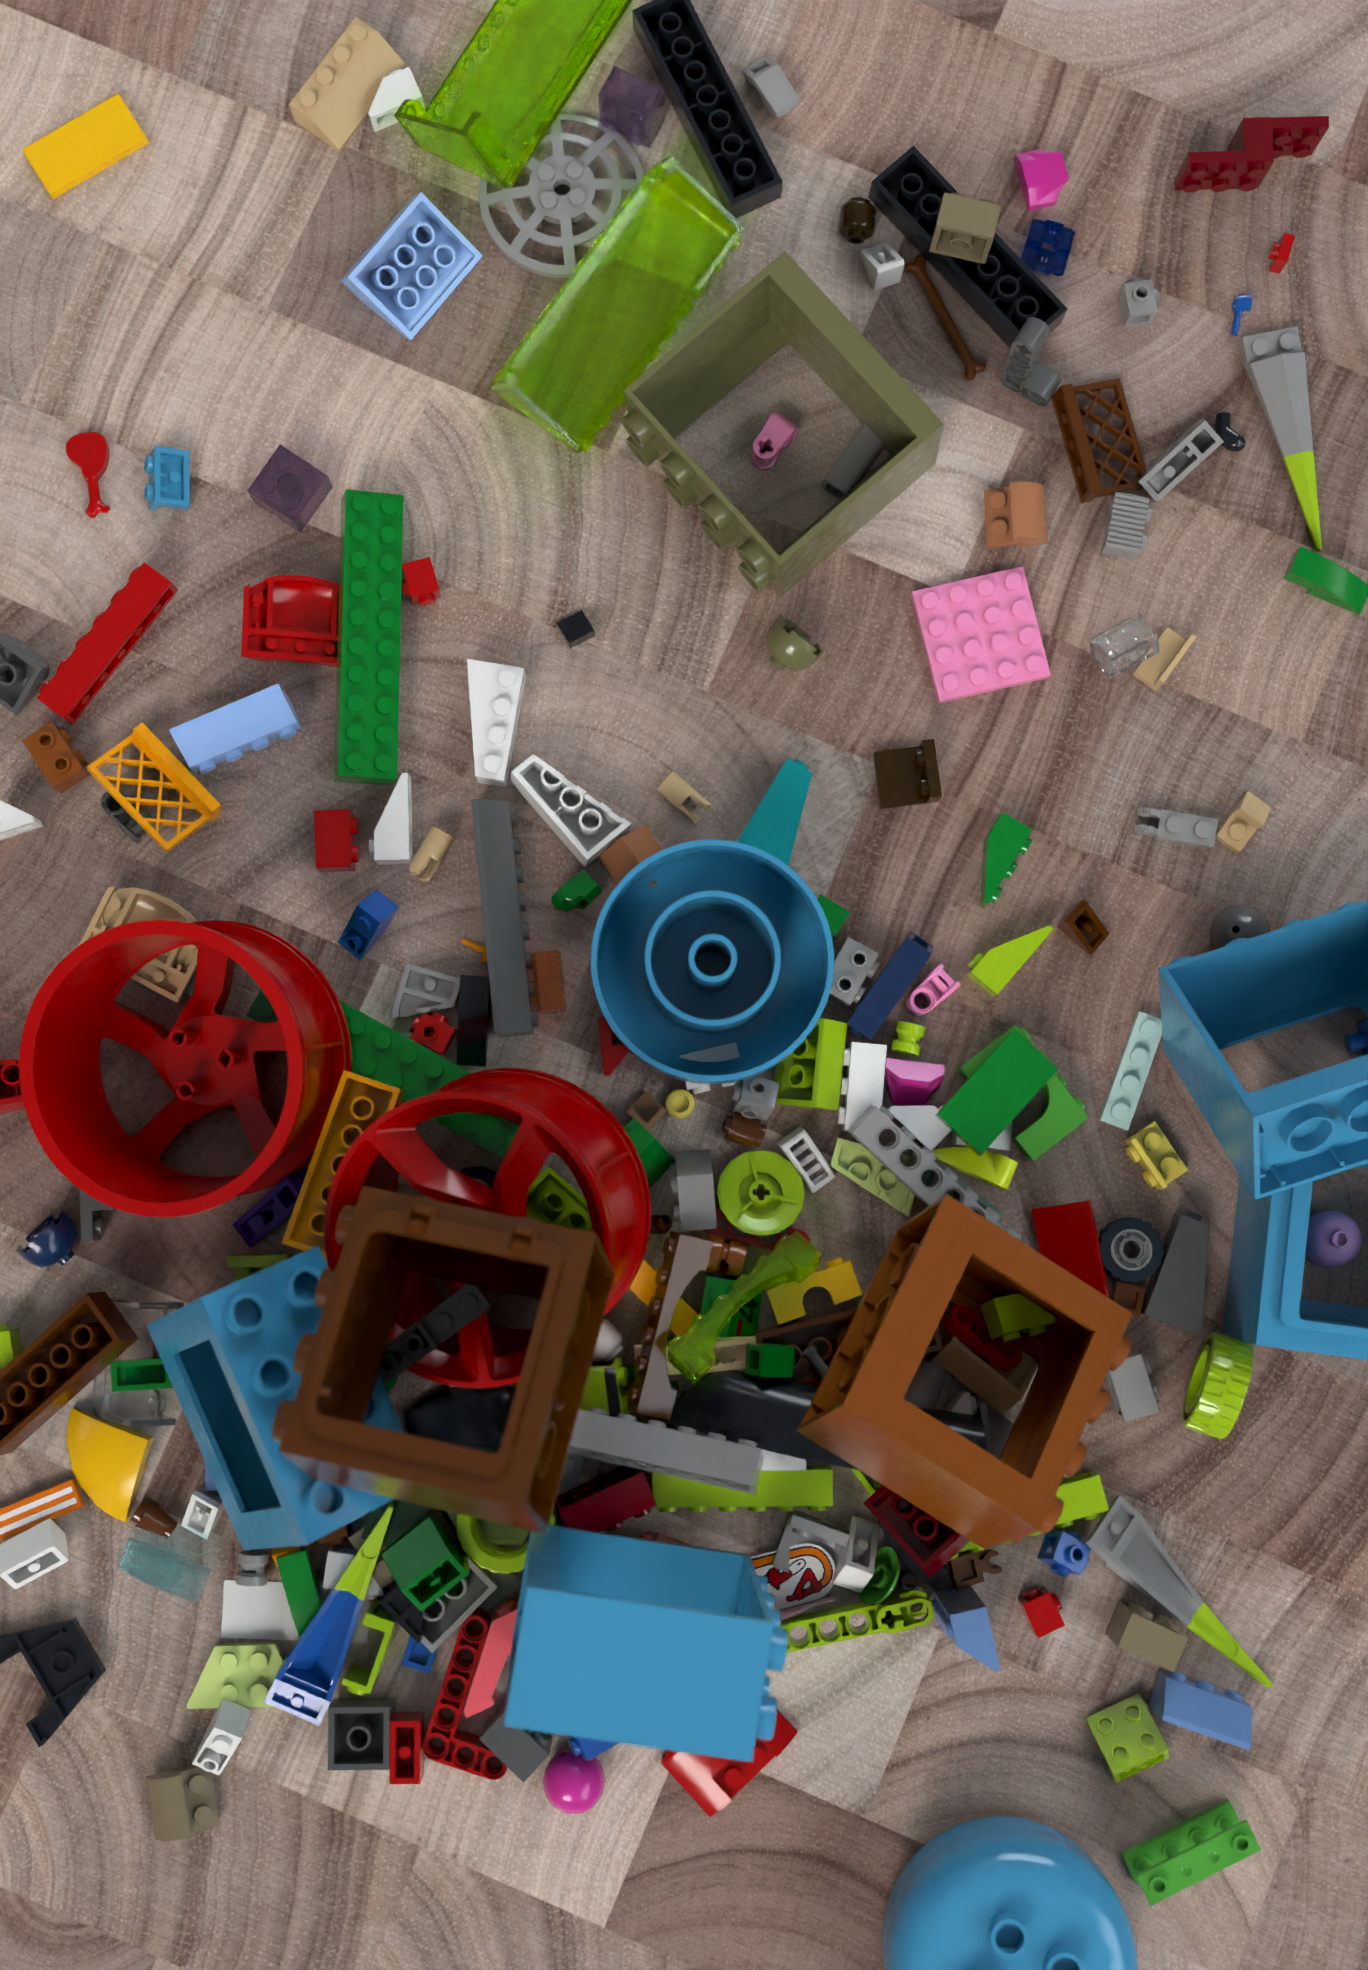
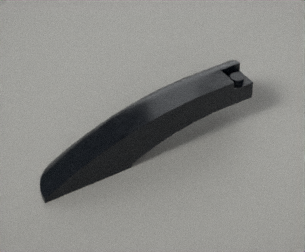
M722 1371L702 1377L700 1382L693 1385L690 1389H686L673 1406L671 1419L669 1420L670 1424L695 1429L696 1432L706 1435L708 1433L721 1434L727 1437L726 1440L738 1443L739 1439L753 1441L757 1443L756 1447L762 1450L857 1469L797 1431L818 1386L798 1382L797 1379L757 1377L745 1374V1372ZM917 1407L984 1449V1425L979 1415Z

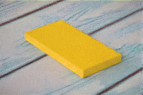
M117 93L23 148L22 151L54 200L148 145L149 141L123 99Z

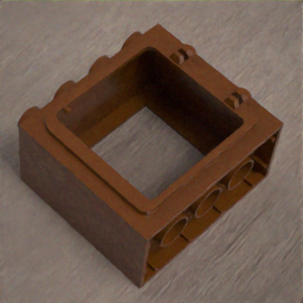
M362 1186L357 1205H345L337 1221L336 1242L343 1245V1249L336 1270L324 1269L317 1283L315 1305L317 1308L323 1309L316 1333L315 1335L305 1333L296 1348L294 1371L296 1374L302 1375L295 1399L294 1401L283 1400L274 1417L272 1438L276 1442H281L278 1451L316 1481L547 1534L615 1275L597 1233L535 1221L530 1217H514L435 1201L427 1196L416 1197ZM409 1272L541 1300L502 1444L497 1453L483 1452L363 1424Z

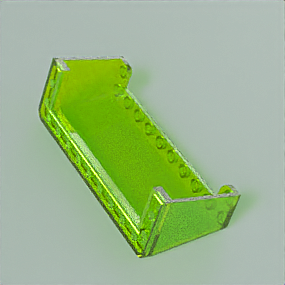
M496 0L426 109L417 100L406 99L402 102L394 116L419 148L496 186L510 188L520 176L632 0Z

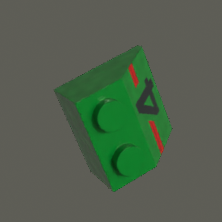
M706 1274L697 1336L709 1338L754 1336L753 1332L757 1331L764 1283L734 1280Z

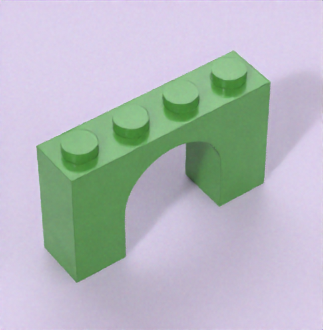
M1016 1025L1010 1027L957 1068V1071L967 1081L1012 1030L1016 1029L1028 1042H1031L1032 1038L1023 1027L1018 1028ZM1039 1050V1052L1047 1058V1056L1041 1050ZM1059 1073L1054 1074L1042 1087L1044 1104L1040 1114L1011 1138L1028 1162L1035 1161L1089 1118L1085 1114V1111H1087L1086 1106L1077 1096L1074 1098L1067 1091L1068 1083Z

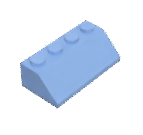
M275 684L169 729L189 768L195 773L200 772L204 774L216 769V764L223 761L233 762L243 757L242 753L249 750L259 751L265 749L270 745L269 742L280 738L284 740L293 737L297 733L296 730L301 729L302 726L289 696L279 684Z

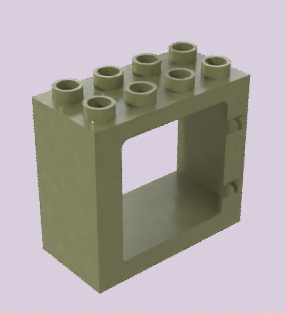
M786 251L623 390L628 414L621 419L622 425L630 435L625 441L637 459L646 467L657 459L661 469L667 476L663 484L672 498L684 509L694 501L705 518L700 525L715 546L723 551L732 543L743 560L738 568L748 583L759 593L770 585L780 598L935 465L944 425ZM784 345H791L862 424L865 423L882 441L883 447L888 451L889 457L859 482L847 497L843 496L781 551L775 552L677 443L676 439Z

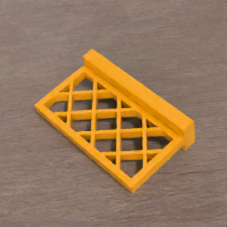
M143 722L133 728V733L87 766V770L165 853H168L208 821L212 823L220 817L221 804ZM132 744L140 752V760L122 759L123 751ZM105 764L118 765L117 777L104 776L98 769ZM121 766L139 767L138 779L121 778ZM143 767L156 768L160 773V781L142 780ZM120 784L137 785V798L124 797L119 792ZM141 786L158 787V800L141 799ZM162 788L175 789L180 794L179 802L161 800ZM140 805L158 806L157 819L143 818L139 813ZM161 807L179 808L178 821L160 819ZM182 809L195 810L201 817L195 822L181 821ZM159 826L177 827V835L166 842L159 835Z

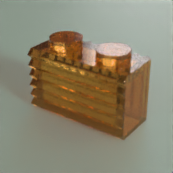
M558 950L531 953L537 1012L543 1014L566 1011L567 1006L565 1004L567 1001L564 993L566 990L564 988L565 983L563 982L565 979L563 977L561 953Z

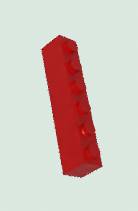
M145 562L140 567H136L131 572L125 587L113 595L111 604L106 611L101 612L94 619L93 627L88 634L78 639L73 653L60 662L57 668L58 672L51 680H47L41 686L37 699L73 725L173 598L178 589L171 581Z

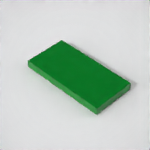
M1014 1029L938 1111L936 1116L980 1156L1056 1073L1058 1068Z

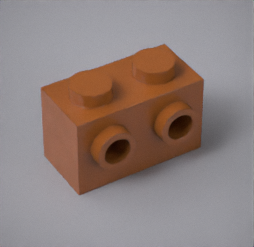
M49 722L23 739L22 742L51 786L58 792L63 793L91 775L86 768L89 762L79 749L75 751L70 744L73 738L64 726L58 727L53 722Z

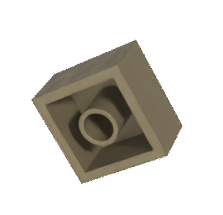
M944 192L929 252L985 264L994 239L1001 205L994 204V202L988 199L976 200L967 198L961 193L949 194Z
M1119 1600L1105 1634L1117 1647L1174 1673L1189 1639L1180 1631L1182 1627L1174 1623L1173 1619L1157 1612L1156 1617L1153 1616L1154 1614L1146 1610L1145 1606L1133 1600H1130L1128 1604Z

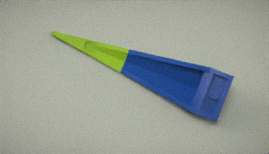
M393 1503L387 1507L279 1667L266 1694L265 1703L313 1724L320 1725L332 1701L394 1508Z

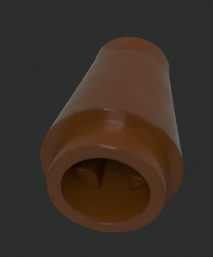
M145 1499L142 1500L130 1519L136 1523L135 1527L164 1536L167 1539L178 1524L154 1501L148 1502Z

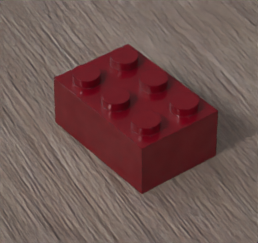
M620 1466L556 1496L555 1500L565 1527L595 1532L605 1529L607 1531L615 1530L624 1524V1520L633 1516L641 1518L649 1514L651 1508L657 1505L643 1471L626 1466Z

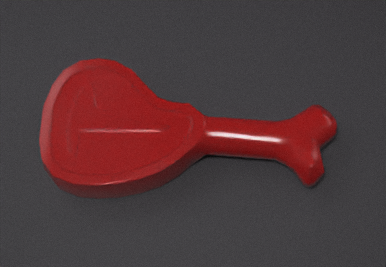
M97 432L79 433L71 437L66 443V453L69 459L82 470L89 494V505L85 513L90 518H95L99 513H108L110 511V507L101 500L98 483L109 463V445L105 437Z

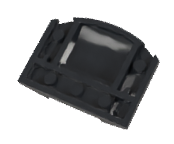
M446 1385L423 1396L411 1409L408 1408L404 1412L407 1433L483 1452L497 1453L502 1444L515 1397V1385L513 1387L505 1385L492 1388H461Z

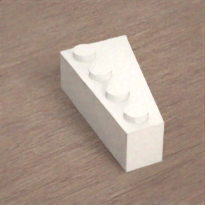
M531 755L511 771L510 782L584 867H587L615 841L629 832L632 823L616 815L602 802L599 803L588 795L584 789L564 778V775L536 755Z

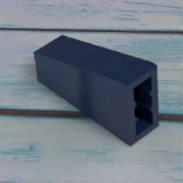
M911 930L848 1019L847 1024L851 1026L849 1030L862 1039L865 1036L870 1040L932 955L934 946Z

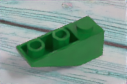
M1004 812L997 818L983 841L980 906L983 908L989 901L993 904L996 902L1003 890L999 887L1003 878L1009 879L1018 865L1014 863V860L1019 853L1024 855L1033 841L1028 838L1033 830Z

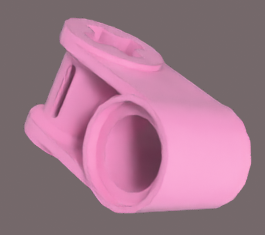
M774 411L754 440L752 452L754 466L761 470L772 468L784 450L794 440L799 426Z
M941 963L906 998V1008L914 1016H923L941 1001L943 1002L961 983L959 981L955 982L944 971V965ZM915 995H923L926 998V1009H920L915 1005Z

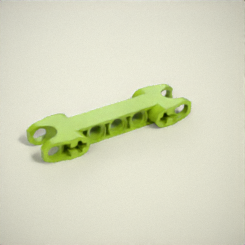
M918 1588L912 1591L902 1589L892 1591L880 1604L870 1605L860 1601L792 1616L780 1621V1628L787 1629L786 1653L881 1632L893 1634L928 1624L935 1616L932 1602L930 1599H927L925 1591ZM922 1603L918 1610L910 1611L913 1604ZM927 1611V1614H926V1616H925L924 1618H922V1619H914V1618H917V1617H919V1616H922V1615L925 1614V1612ZM856 1613L863 1614L865 1616L864 1623L860 1626L851 1625L850 1618ZM825 1620H833L836 1626L833 1631L825 1633L820 1630L821 1623ZM796 1626H802L806 1629V1634L801 1639H794L790 1636L791 1630Z

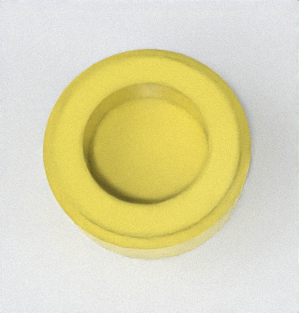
M677 1089L667 1096L665 1105L668 1110L667 1112L672 1117L682 1119L688 1117L693 1112L695 1102L691 1093L683 1089Z

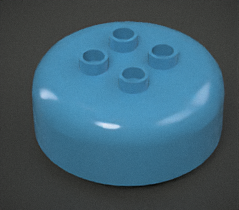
M709 839L690 841L666 848L648 857L635 866L614 888L602 908L593 934L591 946L592 982L598 1003L609 1027L626 1049L641 1062L664 1075L685 1082L698 1084L733 1083L754 1077L776 1066L787 1058L813 1030L822 1015L832 986L834 973L833 941L828 921L816 896L805 881L784 862L763 850L739 842ZM651 880L658 882L657 884L649 888ZM734 1042L737 1043L740 1055L739 1058L717 1062H701L679 1057V1055Z
M1009 1816L984 1817L955 1825L927 1842L906 1864L895 1882L885 1908L881 1939L885 1970H1138L1136 1943L1128 1915L1120 1898L1098 1864L1081 1846L1068 1836L1034 1820Z

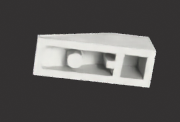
M408 773L401 774L374 830V840H369L370 857H374V861L378 865L410 864L413 859L411 777Z

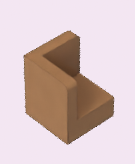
M647 1091L626 1110L647 1131L668 1111Z

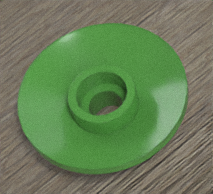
M883 1546L877 1549L874 1575L862 1592L859 1593L864 1603L870 1605L880 1604L896 1586L900 1573V1557L893 1548Z

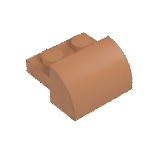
M1019 481L1010 482L1008 487L984 490L986 540L989 549L1018 545L1022 548L1048 544L1046 499L1043 485L1035 482Z

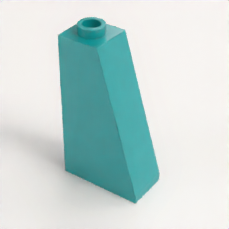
M787 758L737 842L763 850L778 858L787 866L789 865L812 772L808 771L809 766L798 759L792 761Z

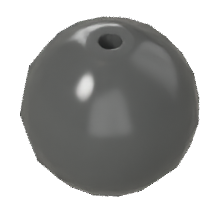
M1244 904L1229 906L1220 911L1213 919L1209 931L1210 944L1216 950L1225 947L1229 942L1238 938L1249 939L1271 932L1270 924L1265 915L1255 907Z

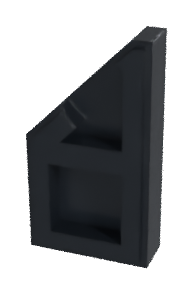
M396 1584L379 1603L419 1643L422 1640L423 1611L420 1612L400 1590L398 1584Z

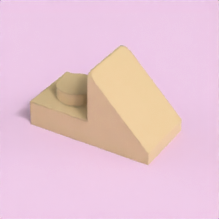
M1247 791L1218 830L1215 839L1234 853H1240L1254 832L1264 825L1271 807Z

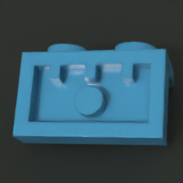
M154 446L150 454L145 456L144 472L148 473L149 483L145 484L144 499L149 501V510L155 511L158 506L187 510L190 506L189 451Z

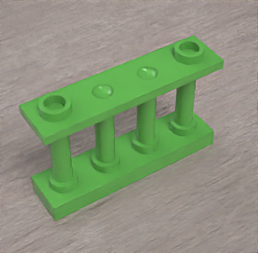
M1226 1799L1121 1852V1855L1136 1885L1140 1884L1150 1906L1257 1853L1261 1848L1248 1821L1245 1819L1240 1822L1231 1802Z

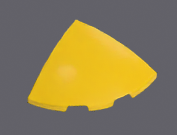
M73 1407L68 1421L67 1447L74 1476L80 1487L84 1489L96 1506L112 1517L127 1522L147 1467L146 1460L154 1437L129 1429L128 1425Z

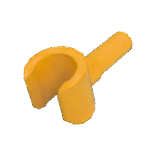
M463 938L461 943L477 952L483 953L481 962L487 963L486 946Z

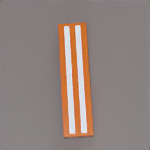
M75 1478L0 1508V1541L24 1532L49 1518L53 1520L84 1507L85 1504Z

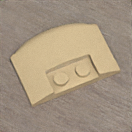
M108 887L79 945L103 931L132 922L173 920L192 923L197 922V920L179 904L158 893L136 887L122 889ZM186 945L170 950L148 962L131 979L179 1003L196 970L198 949L195 945Z

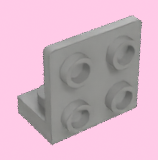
M791 1511L772 1565L774 1568L789 1573L790 1546L802 1543H812L824 1548L831 1555L836 1565L842 1546H847L850 1537L849 1531L844 1527L803 1512Z

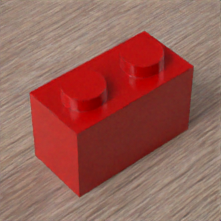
M350 809L314 810L316 869L321 873L355 871V863L360 862L359 846L354 845V834L359 833L358 817H354Z
M394 1712L390 1720L389 1784L421 1783L424 1775V1752L422 1747L425 1736V1712Z

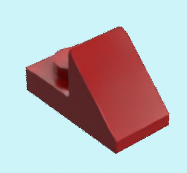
M603 1016L598 1017L604 1077H609L630 1052L623 1044L613 1045V1040H618Z

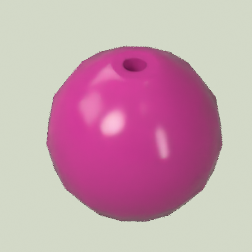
M571 1748L563 1749L551 1758L546 1765L542 1780L545 1795L551 1805L566 1814H582L592 1809L601 1798L605 1786L604 1770L598 1759L594 1757L586 1761L580 1754L575 1756Z

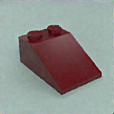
M884 1485L863 1503L929 1578L970 1541Z

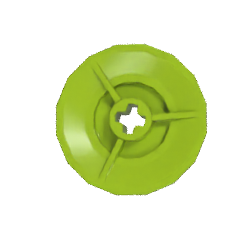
M764 1150L745 1152L731 1160L721 1173L717 1188L720 1210L729 1223L744 1233L761 1237L778 1234L791 1226L802 1211L805 1196L802 1178L793 1164L777 1153ZM757 1188H761L762 1192L767 1194L762 1201L758 1200L757 1195H753L756 1193Z

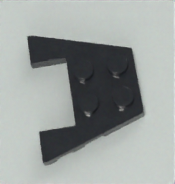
M76 1618L0 1636V1664L17 1653L22 1652L52 1704L50 1708L26 1723L39 1747L49 1740L106 1671Z

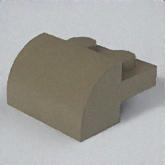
M193 1765L179 1770L173 1768L146 1776L155 1838L157 1840L175 1841L191 1837V1833L220 1825L211 1772Z

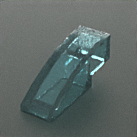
M133 1538L128 1539L118 1567L154 1587L194 1603L202 1598L211 1572L210 1568L185 1560L186 1557Z

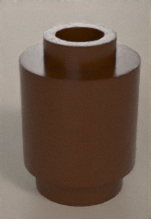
M733 1112L732 1116L726 1115L721 1131L726 1133L725 1139L750 1148L752 1146L760 1147L767 1125L761 1124L759 1119L746 1118L741 1113Z

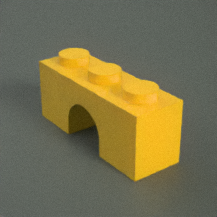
M842 1257L834 1258L825 1262L826 1268L815 1271L814 1267H810L797 1272L798 1278L787 1281L786 1277H782L769 1282L771 1287L765 1289L777 1324L780 1325L806 1315L803 1306V1296L812 1287L820 1286L825 1288L834 1305L862 1295L851 1261H843Z

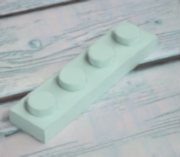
M1140 1011L1136 1012L1098 1121L1128 1131L1162 1036L1161 1019Z

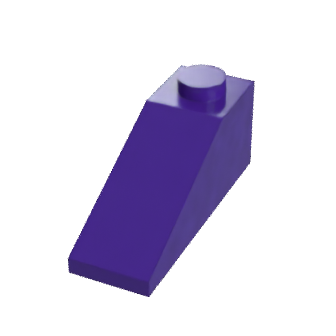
M307 1167L286 1177L233 1224L249 1248L253 1247L291 1217L308 1170Z

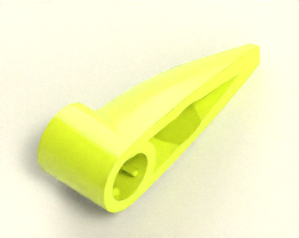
M948 1147L932 1150L937 1156V1161L1005 1191L1008 1190L1018 1166L1016 1161L1001 1154L985 1151L982 1155L978 1156L968 1147Z

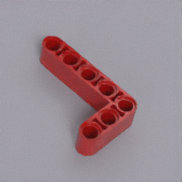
M476 1608L461 1625L422 1749L426 1757L433 1761L486 1779L497 1780L505 1775L508 1767L504 1763L498 1767L490 1765L488 1758L496 1755L479 1740L480 1736L457 1729L491 1624L490 1615L487 1611ZM473 1619L479 1620L483 1624L484 1629L473 1631L469 1627L468 1622ZM461 1649H469L474 1654V1658L472 1660H464L459 1655V1651ZM459 1678L463 1681L465 1687L455 1689L450 1685L449 1680ZM444 1707L450 1708L454 1711L455 1716L450 1719L442 1716L440 1709ZM440 1737L444 1740L445 1746L435 1747L430 1739ZM464 1746L469 1747L473 1750L474 1755L465 1757L460 1753L459 1749Z

